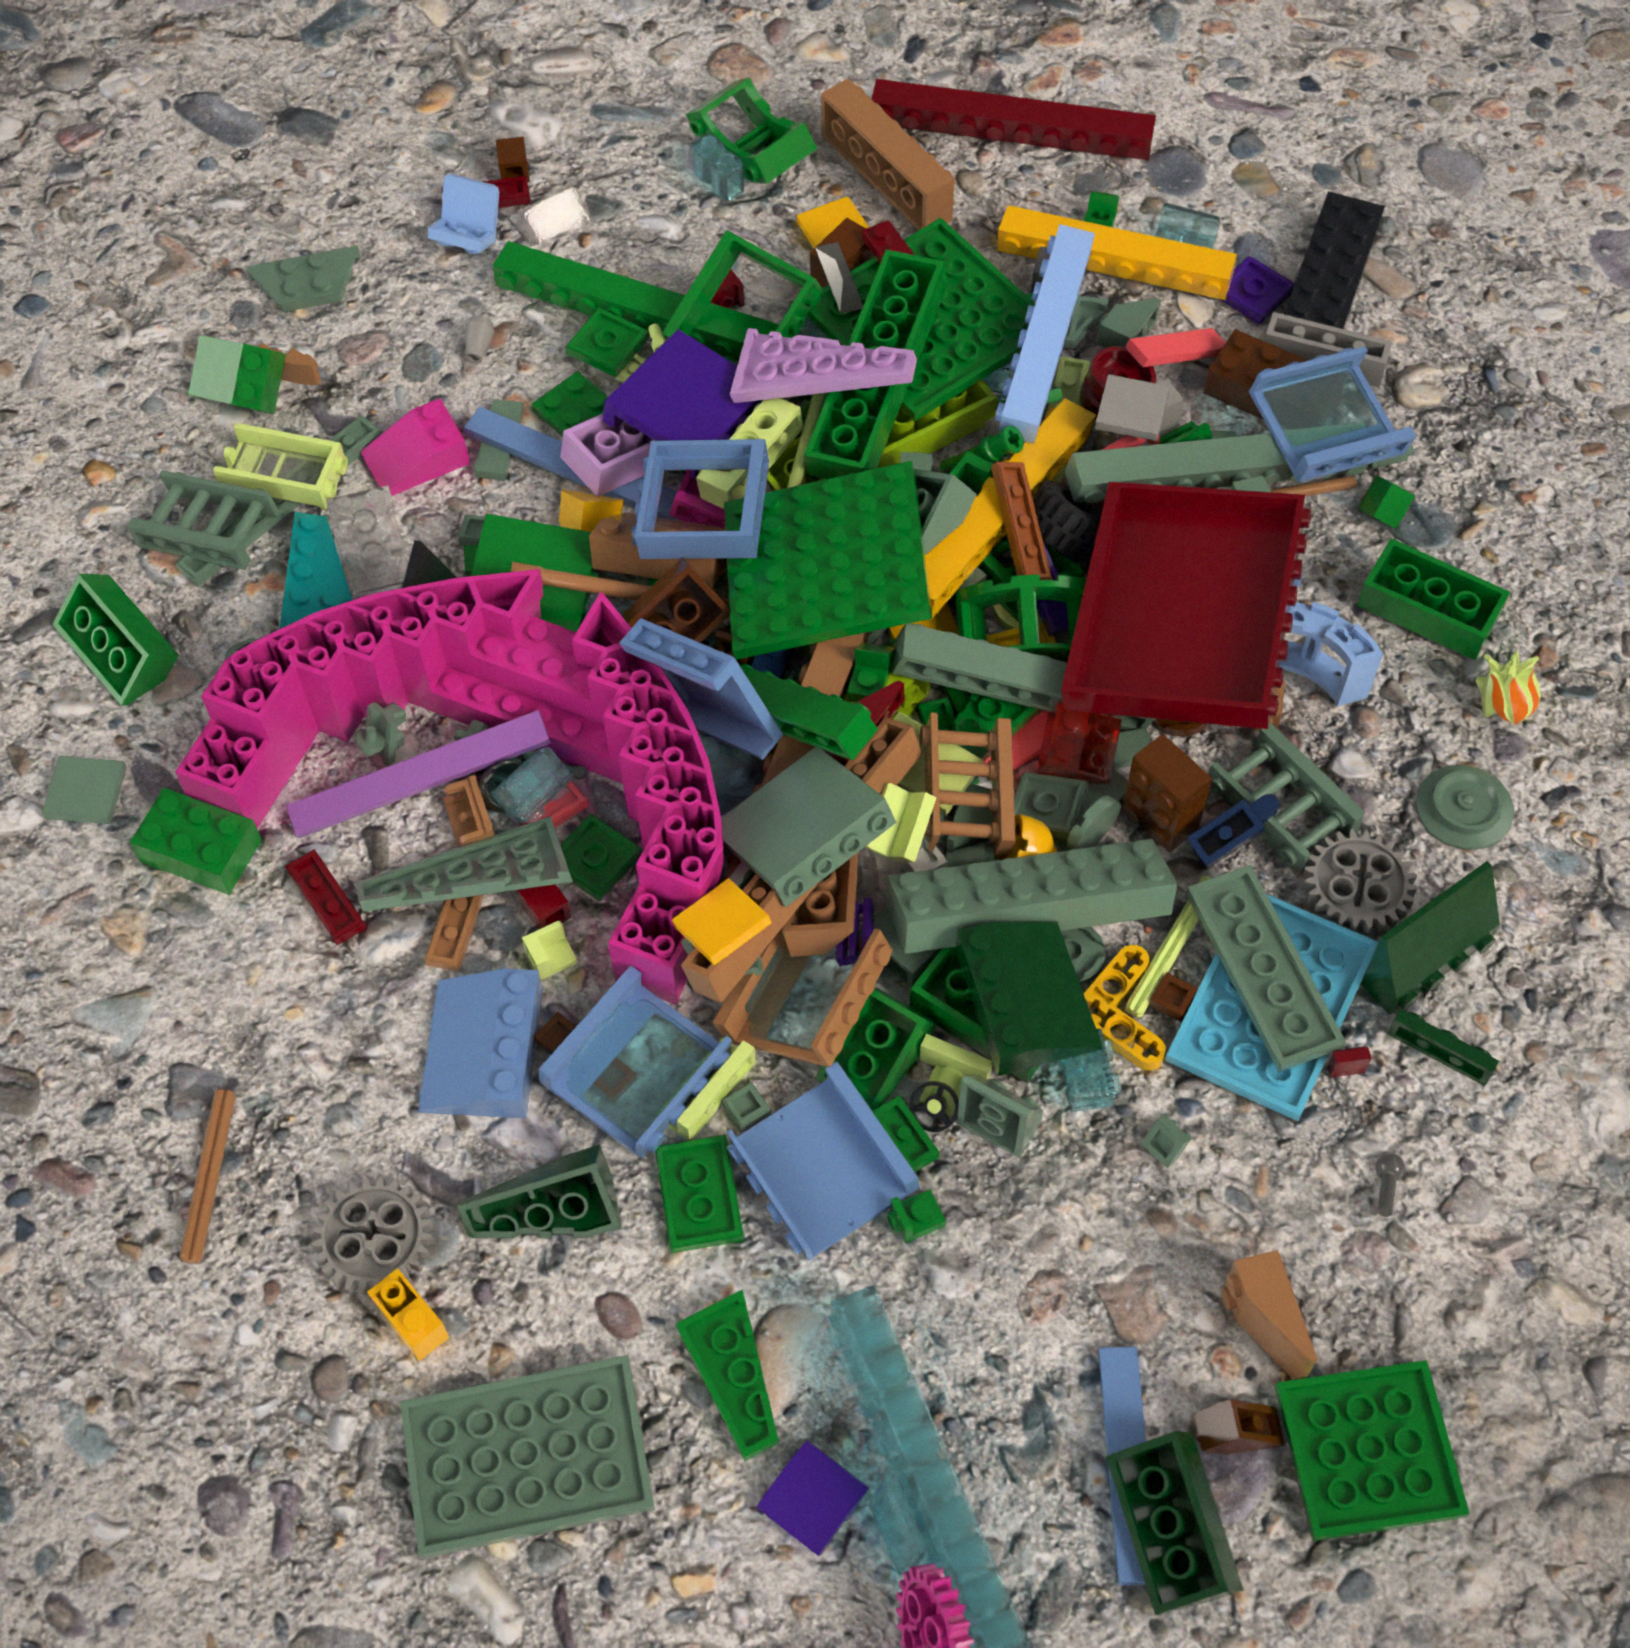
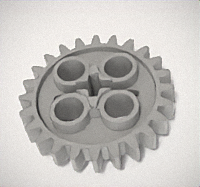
M1354 829L1350 830L1348 838H1345L1339 831L1336 833L1334 841L1329 837H1325L1322 846L1316 844L1312 855L1309 857L1307 867H1305L1302 875L1305 878L1303 890L1310 891L1306 901L1317 902L1314 909L1315 914L1325 911L1327 913L1326 920L1331 921L1335 919L1338 921L1337 924L1342 927L1347 924L1350 926V930L1356 932L1357 927H1362L1365 935H1369L1372 926H1374L1379 933H1383L1386 924L1393 928L1398 918H1405L1408 909H1411L1415 900L1413 897L1418 887L1413 884L1417 874L1409 873L1413 863L1411 861L1402 862L1405 855L1404 850L1396 853L1392 851L1395 844L1394 841L1386 845L1382 844L1381 834L1375 840H1372L1369 837L1368 830L1364 831L1362 838L1357 837ZM1360 857H1364L1365 867L1361 879V887L1363 888L1359 896V907H1355L1354 898L1359 880L1357 874L1360 869ZM1339 862H1345L1350 866H1343ZM1373 868H1379L1383 870L1384 873L1377 872ZM1334 891H1341L1344 894H1346V896H1340L1336 894ZM1369 897L1377 898L1381 901V903H1376L1372 901Z
M379 1176L376 1185H371L368 1178L364 1177L361 1188H357L351 1181L349 1182L350 1192L347 1194L337 1189L335 1192L339 1200L336 1203L328 1200L324 1202L329 1210L328 1214L317 1213L316 1215L323 1226L312 1228L314 1236L319 1239L313 1241L311 1246L315 1252H320L314 1258L319 1266L324 1265L322 1268L324 1276L326 1278L333 1276L332 1281L337 1288L345 1283V1288L349 1294H352L357 1286H359L364 1297H367V1291L371 1287H374L397 1268L411 1282L408 1271L410 1269L419 1272L423 1270L418 1262V1258L429 1259L430 1254L424 1246L434 1244L432 1235L427 1233L434 1229L432 1220L427 1219L431 1213L428 1206H422L424 1202L421 1195L418 1194L412 1197L413 1191L410 1185L400 1190V1184L397 1179H394L389 1186H386L383 1176ZM355 1213H366L361 1221L349 1222ZM394 1214L403 1215L398 1223L386 1224L390 1216ZM342 1232H350L349 1234L341 1236ZM404 1235L406 1236L404 1240H397V1239H396V1238H400V1237H402V1236H404ZM349 1248H360L356 1256L352 1258L343 1257ZM388 1249L397 1250L396 1255L392 1259L385 1261L380 1259L381 1255Z

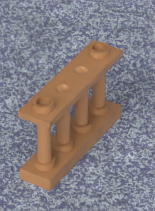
M931 713L927 724L921 725L919 743L925 746V792L937 797L924 834L927 850H934L940 835L989 838L990 842H994V855L1008 856L1016 841L1011 719L997 718L992 730H988L987 733L938 730V713ZM938 743L986 747L987 751H991V760L988 763L939 760ZM939 773L987 777L988 781H992V791L990 790L989 794L939 790ZM940 804L988 807V811H993V821L990 824L940 821Z

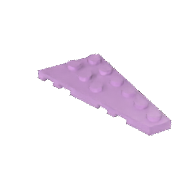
M748 328L730 396L734 403L912 383L917 358L913 350L885 346L867 349L864 348L863 343L852 342L851 346L840 345L838 340L804 335L787 338L782 337L780 332L771 331L769 335L759 334L757 329Z

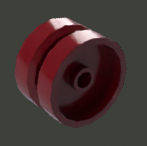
M1108 347L1099 351L1093 358L1088 374L1082 383L1079 397L1083 408L1096 414L1095 419H1097L1108 374L1156 383L1157 376L1153 366L1142 367L1125 347Z

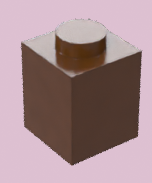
M524 136L495 140L501 179L527 176V181L530 182Z

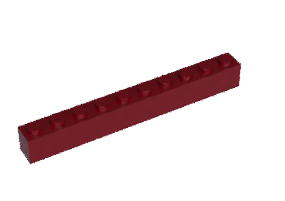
M876 79L871 100L874 103H878L891 119L899 123L901 128L1148 161L1156 115L884 79Z

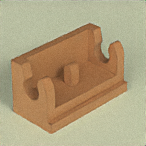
M469 776V779L446 786L444 791L448 796L443 797L458 847L494 836L476 776Z

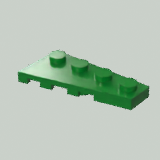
M742 1289L675 1323V1326L745 1462L778 1445L779 1439Z

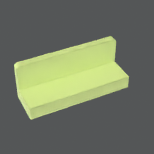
M744 1040L738 1047L731 1044V1056L718 1071L716 1070L708 1079L709 1082L697 1097H693L686 1105L687 1109L677 1119V1125L675 1126L671 1123L668 1128L687 1141L693 1140L721 1106V1099L731 1094L756 1063L755 1048ZM708 1053L704 1057V1059L699 1063V1065L694 1069V1071L689 1075V1077L684 1081V1083L679 1087V1089L673 1094V1096L658 1112L657 1117L671 1102V1100L676 1096V1094L682 1089V1087L687 1083V1081L693 1076V1074L698 1070V1068L704 1063V1061L709 1057L711 1053Z

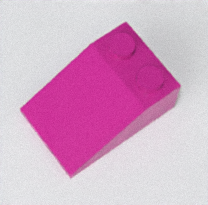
M441 398L412 409L361 451V456L385 499L470 464L465 440Z

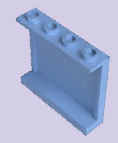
M642 618L638 620L619 642L625 652L661 667L688 709L696 730L762 760L783 736L780 728L733 656Z

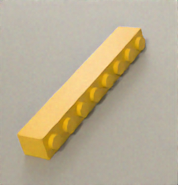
M1010 205L1007 206L998 229L997 251L1037 259L1040 246L1047 247L1050 235H1057L1060 224L1093 232L1095 236L1086 270L1222 300L1226 299L1237 256L1235 253Z

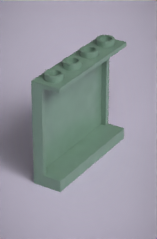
M815 747L721 818L723 853L727 857L734 854L776 891L782 905L786 908L897 822L886 799L825 751Z

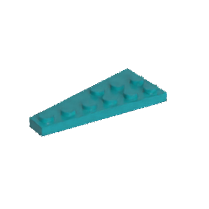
M295 512L279 629L315 612L352 601L327 516Z

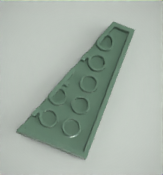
M550 816L355 882L360 906L363 912L573 881Z

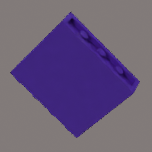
M678 329L605 400L603 422L613 427L622 419L655 441L729 440L734 435L736 428L747 420L755 406L763 400L734 403L730 396V391L737 365ZM691 470L690 477L695 479L700 470Z

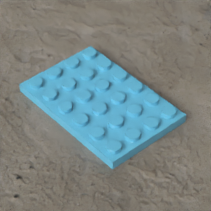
M1267 894L1340 1030L1378 942ZM1216 952L1166 1054L1165 1061L1299 1121L1328 1054L1278 1072Z

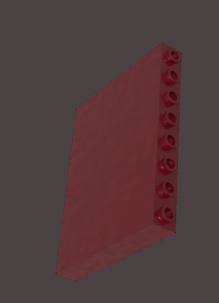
M1109 481L1061 688L1064 710L1268 729L1270 716H1277L1279 696L1274 694L1275 688H1282L1284 668L1279 667L1280 660L1286 661L1288 654V640H1284L1285 633H1291L1293 613H1289L1290 606L1295 607L1297 602L1298 587L1293 585L1294 580L1301 579L1302 560H1298L1299 554H1305L1307 534H1302L1303 528L1310 527L1311 509L1305 508V495Z

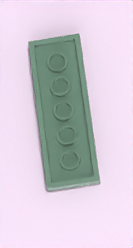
M1248 865L1188 886L1186 895L1278 1072L1343 1049L1346 1041L1252 866Z

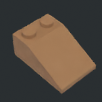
M1275 1250L1235 1260L1227 1275L1224 1287L1221 1289L1226 1309H1232L1236 1322L1293 1380L1307 1378L1318 1359L1279 1251Z

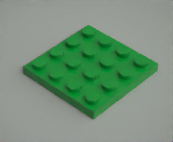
M1427 1360L1277 1382L1274 1386L1312 1541L1467 1518L1470 1514Z

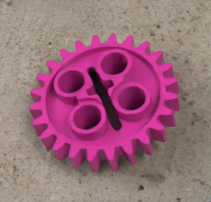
M934 1563L910 1567L909 1571L903 1573L904 1580L899 1581L902 1592L896 1594L901 1604V1607L896 1608V1612L901 1618V1623L897 1624V1628L902 1632L900 1645L904 1648H969V1645L974 1643V1640L968 1635V1628L971 1624L963 1615L965 1604L958 1603V1588L951 1589V1577H944L943 1568H936Z

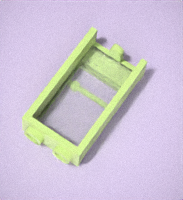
M235 423L233 428L239 444L236 450L234 447H225L224 458L228 467H214L213 472L217 482L251 489H263L269 492L273 498L319 506L321 510H326L330 499L335 498L339 478L346 473L348 459L344 455L340 442Z

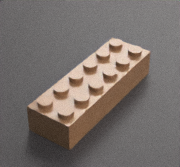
M849 78L821 93V135L918 230L940 217L946 223L952 221L955 178L949 170H945L931 153H927L914 137L909 136L896 120L891 119L878 103H874L865 94L864 90L861 87H857Z

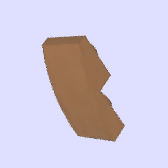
M261 343V344L258 346V347H261V348H266V349H270V350H274V351L283 353V352L280 351L279 349H277V348L272 349V348H270L269 346L265 345L264 343ZM291 349L286 354L282 380L305 385H318L321 382L318 364L312 356L302 354L295 349Z

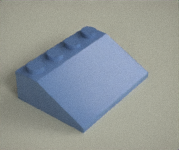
M503 968L438 980L418 1109L419 1113L527 1118L536 1048L534 1035L538 1032L543 993L538 970Z

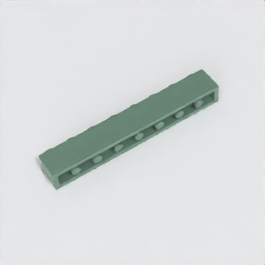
M905 624L895 640L893 674L1128 731L1144 727L1147 729L1154 720V718L1064 710L1061 688L1067 662L1052 659L1046 655H1036L1020 651L1014 647L1007 648L991 644L985 640H975L959 636L953 632L930 629L921 624Z

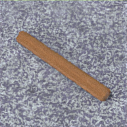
M218 1089L214 1093L179 1255L182 1262L197 1264L202 1259L235 1102V1095L231 1090Z

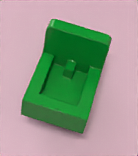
M1092 191L1084 221L1114 227L1119 196Z

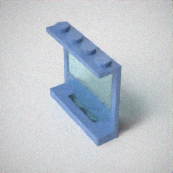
M1365 346L1356 349L1346 348L1339 353L1329 356L1319 355L1312 360L1301 363L1298 361L1292 362L1285 367L1274 370L1272 368L1265 369L1256 376L1249 390V394L1298 483L1403 455L1416 438L1411 426L1399 430L1394 429L1361 371L1359 365L1368 352Z
M630 965L539 1068V1082L642 1159L648 1150L653 1153L661 1145L665 1138L663 1132L671 1123L675 1126L677 1125L676 1121L687 1109L686 1105L693 1097H697L709 1082L708 1079L716 1070L718 1071L731 1056L732 1039L726 1035L721 1042H718L642 986V973Z

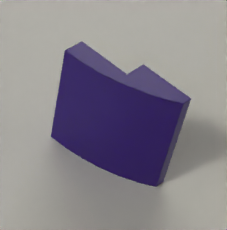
M806 1440L756 1507L817 1556H820L824 1553L843 1523L849 1520L870 1488L813 1443Z

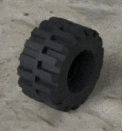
M1044 481L1032 498L1044 543L1069 557L1087 559L1094 549L1102 511L1094 503H1074L1069 486L1055 481Z

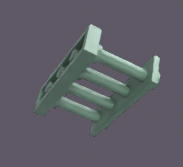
M162 470L159 476L168 492L151 519L147 520L132 517L126 527L137 546L182 557L187 555L192 559L246 570L251 562L243 545L247 534L259 514L277 517L279 514L270 493L259 488L251 489L188 476L181 472L173 473ZM179 497L192 499L177 525L163 524ZM206 503L219 505L204 531L190 530ZM233 508L246 511L232 536H217Z
M1269 722L1268 729H1260L1255 745L1257 750L1227 772L1217 762L1211 765L1209 776L1212 777L1210 789L1216 796L1222 797L1233 807L1243 799L1250 805L1265 794L1273 795L1287 783H1294L1304 795L1275 817H1271L1262 823L1264 831L1260 835L1279 853L1280 858L1285 864L1293 866L1299 873H1302L1307 866L1311 854L1308 851L1309 848L1336 828L1342 829L1348 836L1351 829H1354L1356 832L1360 827L1365 812ZM1263 761H1271L1281 772L1253 793L1249 794L1237 782ZM1312 805L1318 806L1328 818L1296 840L1284 826Z

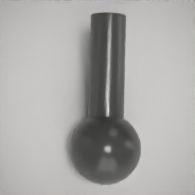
M1393 1153L1382 1155L1376 1162V1172L1381 1178L1377 1212L1384 1217H1389L1393 1214L1396 1182L1404 1176L1406 1170L1403 1159Z

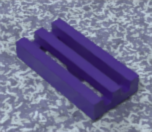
M870 897L863 898V904H859L856 900L854 932L849 935V953L848 936L836 945L835 960L840 967L856 963L861 954L858 953V941L860 940L859 914H863L862 950L874 930L875 904Z

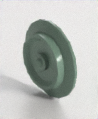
M1468 765L1445 766L1430 773L1420 784L1415 801L1418 818L1428 833L1443 844L1462 850L1484 849L1498 843L1510 830L1515 813L1511 795L1501 781L1485 770Z

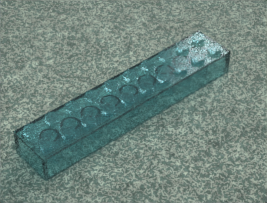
M871 1285L831 1301V1315L827 1317L830 1327L827 1329L830 1341L835 1351L838 1349L842 1350L844 1360L842 1368L849 1385L855 1383L857 1385L859 1398L856 1399L864 1420L871 1419L874 1433L871 1435L879 1456L886 1454L888 1458L889 1469L887 1470V1475L895 1493L902 1491L905 1504L902 1510L910 1529H918L921 1542L918 1544V1548L924 1563H934L936 1568L942 1567L944 1577H951V1589L958 1588L959 1590L958 1603L965 1604L963 1615L966 1620L970 1621L971 1625L968 1628V1635L974 1640V1643L969 1645V1648H1032L875 1286Z

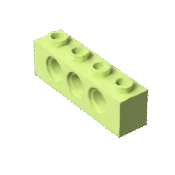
M781 398L763 400L755 406L747 420L736 428L734 435L729 440L765 439L770 468L802 431L801 409L799 406ZM748 469L700 470L696 479L701 499L724 509V502L744 498Z

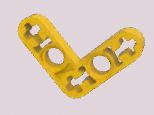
M1128 945L1118 952L1084 992V996L1089 1010L1093 1006L1098 1009L1097 1015H1091L1100 1040L1137 1067L1152 1071L1159 1068L1164 1061L1166 1054L1164 1042L1157 1035L1118 1009V1006L1139 983L1149 965V955L1143 947ZM1137 958L1139 964L1132 965L1126 976L1123 971L1126 968L1127 959L1131 961ZM1107 980H1115L1121 984L1122 990L1119 993L1110 994L1103 989L1102 984ZM1107 1016H1110V1018L1107 1020L1105 1024V1027L1102 1028V1020L1105 1021ZM1114 1025H1123L1128 1028L1130 1035L1125 1039H1117L1111 1034L1110 1029ZM1135 1037H1140L1138 1044L1135 1043L1134 1047L1130 1048V1046L1133 1044L1135 1040ZM1151 1047L1156 1050L1155 1055H1150L1148 1058L1142 1055L1143 1050H1149Z

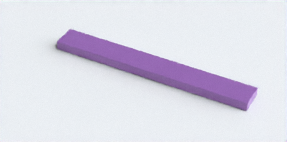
M537 710L287 804L286 806L295 835L301 838L551 744L542 715Z

